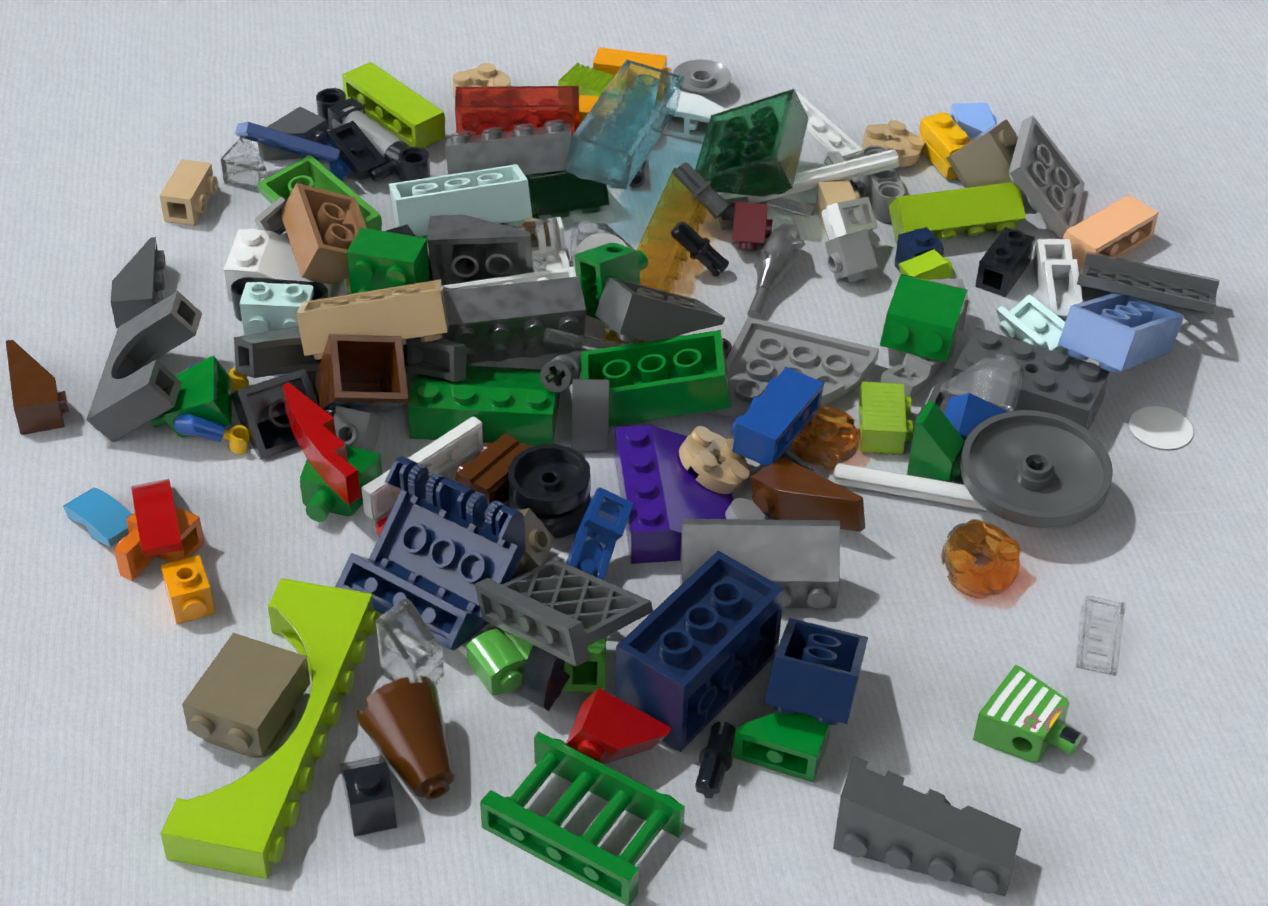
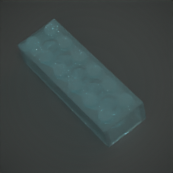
M627 59L572 135L565 171L573 173L581 179H592L605 183L613 189L626 190L676 112L684 77Z

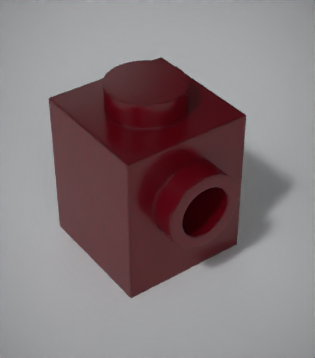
M735 202L731 243H737L738 249L757 251V245L763 246L765 238L770 237L773 219H767L768 204Z

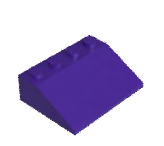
M653 425L615 427V463L620 496L633 502L625 527L631 564L680 561L682 519H726L725 512L734 500L732 493L721 494L702 486L695 480L699 474L691 466L688 470L684 468L679 457V448L688 436Z

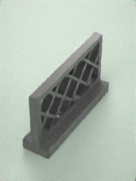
M1087 251L1077 285L1214 314L1220 280Z
M556 559L504 584L489 578L475 584L484 621L574 666L590 660L587 646L653 612L650 600ZM583 626H592L588 629L583 628Z

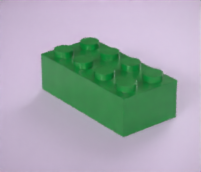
M721 330L665 338L652 342L646 341L581 351V379H609V427L731 408L727 361Z

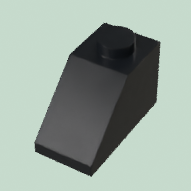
M382 755L341 763L340 770L354 837L397 828L394 795L387 764Z

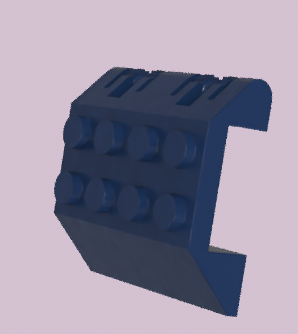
M400 456L392 464L384 482L400 488L401 491L369 559L354 553L350 554L335 587L371 593L375 610L449 650L455 651L489 624L482 619L475 584L486 578L500 584H504L512 579L526 549L524 515L522 512L505 506L499 501L494 500V502L488 505L487 496L476 492L474 489L447 478L440 473L435 472L430 477L427 467L419 465L404 456Z

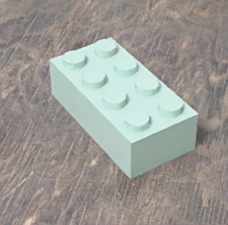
M517 164L389 184L396 227L408 224L416 237L427 238L430 216L467 215L497 224L505 223L507 226L521 225L524 223V220L533 218L528 179Z

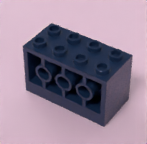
M717 551L616 646L615 697L671 727L669 735L662 741L681 752L774 658L779 646L784 588L724 553Z

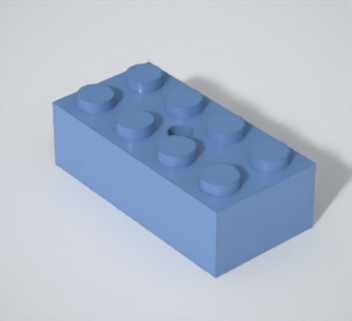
M1113 293L1071 305L1058 345L1069 349L1068 354L1075 358L1083 360L1091 358L1100 362L1099 366L1102 369L1120 373V371L1171 353L1184 315L1145 299Z

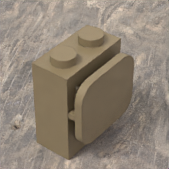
M233 633L182 703L188 731L203 738L208 743L252 758L268 756L277 748L294 722V707L310 685L307 656Z

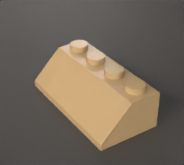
M441 279L302 302L296 313L304 356L314 354V359H322L329 334L401 336L402 345H405L407 343L406 339L420 337L422 342L441 339V333L448 332Z

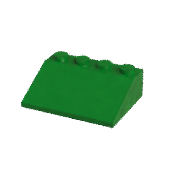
M466 365V380L457 382L418 374L413 382L408 403L410 439L437 440L474 416L482 422L483 443H494L506 433L517 439L519 444L524 443L532 446L553 444L560 392H552L544 387L540 378L541 369Z

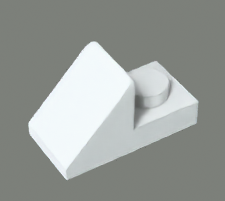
M869 197L837 202L826 206L827 209L822 211L829 240L865 229L870 231L878 228Z

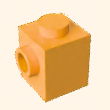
M200 555L160 565L166 593L176 624L215 614L211 588Z

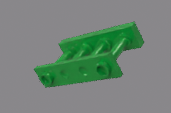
M538 732L534 736V758L537 765L510 797H503L492 790L488 791L480 801L482 828L618 902L630 906L638 895L639 868L635 866L661 830L678 838L682 835L684 831L685 806L672 796L660 794L568 747L564 741L556 738L553 739ZM551 773L572 782L571 786L547 816H539L524 808ZM588 791L608 801V804L583 836H577L560 827ZM624 810L645 820L646 822L621 855H613L598 847V844Z

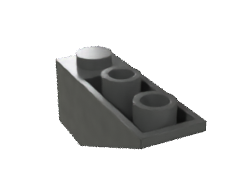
M151 237L112 280L110 302L116 328L163 300L162 291L159 290H165L163 270L166 269L164 250H158L156 237Z

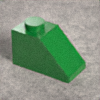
M928 400L915 421L907 475L952 482L955 477L961 478L960 462L965 441L935 402Z
M775 712L738 725L735 731L733 758L814 782L828 746L830 725L817 721L812 715L800 712L797 714Z

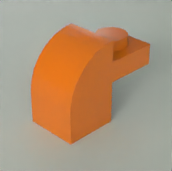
M175 507L183 550L143 558L135 513L130 515L126 519L129 534L122 538L114 548L120 576L133 581L156 557L168 562L192 557L204 544L200 517Z

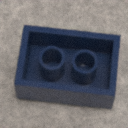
M789 618L774 656L764 704L772 705L776 711L784 714H797L800 712L812 715L817 721L828 725H836L839 722L847 724L868 637Z

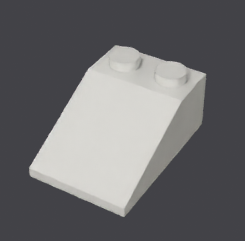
M238 229L224 267L229 301H232V283L244 277L312 282L301 277L288 238L273 231ZM318 281V283H322L327 287L330 298L334 284Z

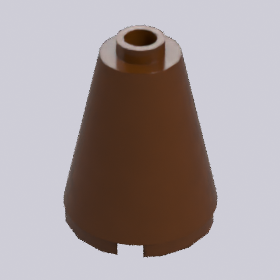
M420 676L422 682L411 683L408 677L401 678L371 693L365 699L368 705L366 709L362 712L358 708L356 712L362 729L417 797L436 799L448 792L450 789L449 785L454 780L438 690L434 681L427 676Z

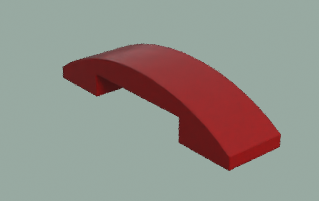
M164 479L131 486L143 558L183 550L170 480Z

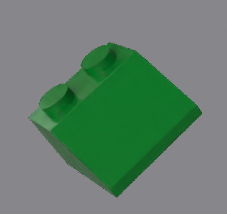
M901 274L886 314L879 346L947 362L953 355L968 290Z

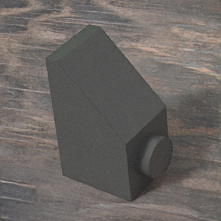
M298 107L267 126L274 130L326 145L328 132L326 119L302 107ZM258 143L259 157L263 161L304 158L297 154Z

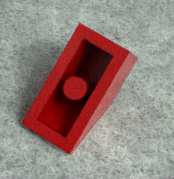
M598 688L582 703L565 745L605 764L651 750L669 735L671 727Z

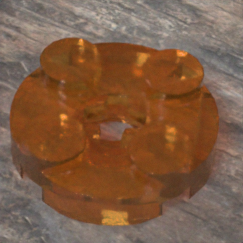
M822 406L790 446L793 448V453L802 460L811 464L822 465L827 470H835L838 463H843L856 454L859 447L860 430L859 428L857 430L854 426L855 420L848 413L837 408ZM823 434L829 435L828 438H823L821 436H823Z
M972 519L965 525L957 528L948 537L942 548L941 559L942 565L945 563L946 569L949 572L947 577L951 584L963 594L978 599L986 598L990 595H998L1015 581L1020 568L1019 556L1021 549L1018 542L1010 538L999 527ZM973 552L984 554L989 564H985L983 567L977 566V558L972 555Z

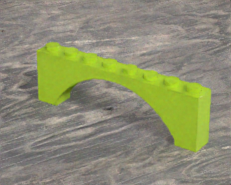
M285 578L280 579L268 605L271 631L274 634L282 635L298 654L307 656L312 683L305 713L287 741L269 759L253 771L210 793L189 800L176 799L160 833L167 860L268 879L273 864L279 863L283 857L285 835L288 828L295 827L300 813L299 802L303 792L308 793L312 787L315 763L317 759H323L328 745V732L331 726L336 727L339 722L343 696L351 693L356 665H361L365 659L369 634L374 635L377 630L379 612L374 611L371 593Z

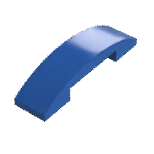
M599 487L582 519L566 564L604 580L616 541L623 536L633 502Z

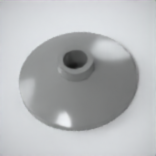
M690 60L678 65L674 69L673 81L680 89L698 95L713 94L729 86L731 73L727 67L715 61Z

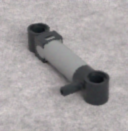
M327 88L317 93L318 115L326 119L328 130L354 121L387 161L386 164L370 172V177L373 181L378 182L393 174L400 176V182L431 177L429 152L426 149L411 147L367 116L363 104L353 97L346 100V93L343 90Z

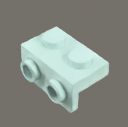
M264 282L246 283L239 304L244 335L298 327L296 313L302 302L312 301L313 286Z
M1030 294L1010 311L1002 305L996 310L1000 320L998 326L1005 336L1009 338L1015 337L1019 341H1025L1050 351L1061 353L1065 349L1058 345L1065 321Z

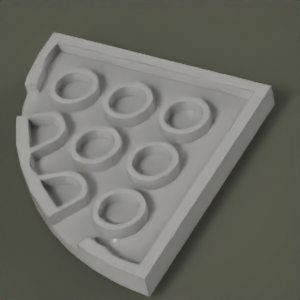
M748 317L726 359L731 408L707 412L718 414L722 417L743 416L748 411L755 396L760 397L765 391L769 380L772 377L777 378L785 367L824 382L820 407L843 397L867 377L878 360L879 349Z

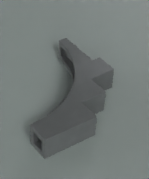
M299 326L234 337L235 371L252 378L288 374L306 368L307 372L318 371L321 359H314V354L304 356ZM420 337L406 339L407 343L403 345L406 373L432 376L453 382L466 380L467 355L465 344L444 338L428 342H422Z

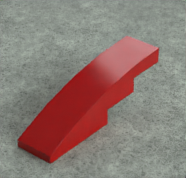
M289 382L282 385L287 417L294 437L308 462L324 482L348 505L361 498L358 470L348 463L346 443L336 436L334 418Z

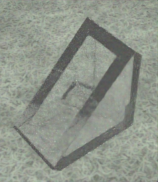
M240 137L220 159L224 184L260 193L257 183L267 178L266 167L253 142Z

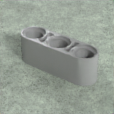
M868 146L864 148L862 157L889 150L882 146ZM894 168L860 177V180L868 188L866 197H869L875 219L882 223L891 224L889 205L897 197L905 195V188L897 169Z

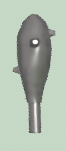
M782 224L773 230L761 250L758 262L754 265L757 271L756 293L747 313L751 318H760L769 295L784 280L789 269L797 261L799 249L805 245L804 240L800 239L796 225Z

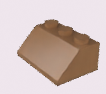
M296 183L280 214L301 277L312 282L319 281L328 284H334L349 278L347 251L360 228H367L356 198Z

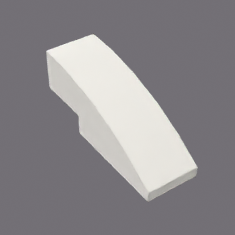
M1038 239L1032 254L1043 304L1059 318L1067 319L1071 305L1083 302L1081 285H1077L1079 277L1077 259L1072 257L1070 239Z

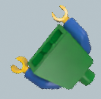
M215 356L192 365L175 375L182 382L175 406L150 420L152 426L157 428L168 423L177 436L181 438L199 436L221 442L222 439L228 440L230 451L235 454L246 453L250 436L248 429L243 425L233 426L230 430L225 429V427L232 425V398L230 394L238 389L249 386L247 376L236 372L235 368L227 373Z

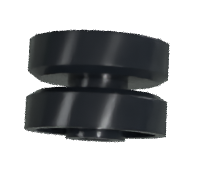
M540 444L527 448L515 456L508 468L510 507L516 510L530 508L536 517L544 523L554 538H562L578 531L591 502L590 465L585 457L570 447L558 444Z

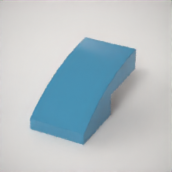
M93 487L63 505L69 519L87 526L92 539L107 546H113L129 534L126 519L132 513L116 499L100 489Z

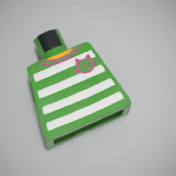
M1015 664L979 712L973 740L1034 763L1041 760L1050 745L1072 755L1081 741L1082 733L1064 724L1070 704L1068 699Z

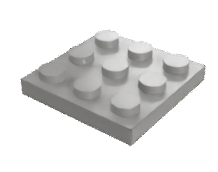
M1032 115L1022 121L1009 169V176L1012 183L1016 187H1020L1025 193L1030 206L1034 210H1038L1043 216L1048 229L1052 233H1056L1060 239H1063L1068 228L1076 225L1085 183Z

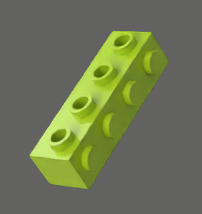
M369 62L342 74L346 100L353 97L363 104L367 116L409 146L424 148L445 138L446 118L444 112L374 63Z
M1012 182L899 196L889 205L896 242L898 241V234L925 227L940 241L953 239L956 237V234L967 233L968 237H976L987 233L986 230L997 229V233H1001L1005 227L1016 229V225L1026 218L1020 187H1016Z

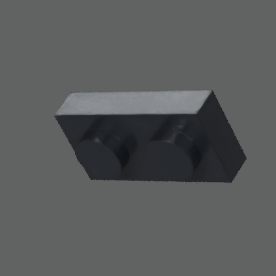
M354 121L327 132V141L333 148L340 150L339 156L359 181L369 178L372 170L387 163Z

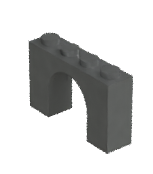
M176 291L118 327L86 419L96 430L100 431L112 442L175 406L182 382L159 363L158 360L172 349L196 336L202 312L179 291Z

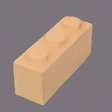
M1127 195L1117 202L1111 203L1098 213L1090 215L1079 224L1068 228L1063 239H1070L1072 257L1077 259L1078 267L1082 269L1087 251L1120 258L1153 238L1159 212L1136 198Z

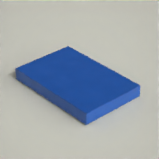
M252 122L237 124L235 132L237 137L303 157L311 155L320 162H334L338 160L340 152L339 149Z

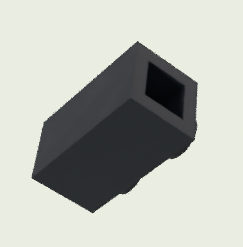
M1005 227L981 258L975 287L1006 297L1031 262L1035 237L1024 234L1019 230Z

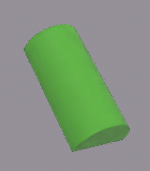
M311 155L257 183L259 192L271 204L280 197L284 198L287 202L296 183L355 197L367 229L382 231L381 215Z

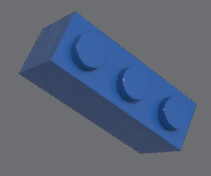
M785 367L777 378L772 377L769 380L765 391L760 397L755 396L748 411L743 416L739 415L735 419L731 429V435L734 436L732 452L765 466H769L779 460L820 410L824 382Z

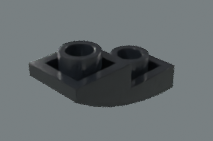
M533 645L524 669L520 696L549 711L571 677L561 669L565 661Z

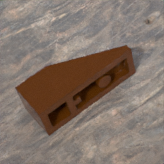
M7 340L6 349L13 407L20 434L25 435L65 427L63 413L69 412L66 392H58L55 377L14 340Z
M784 457L751 476L753 502L762 512L778 520H840V529L858 532L865 529L862 496Z

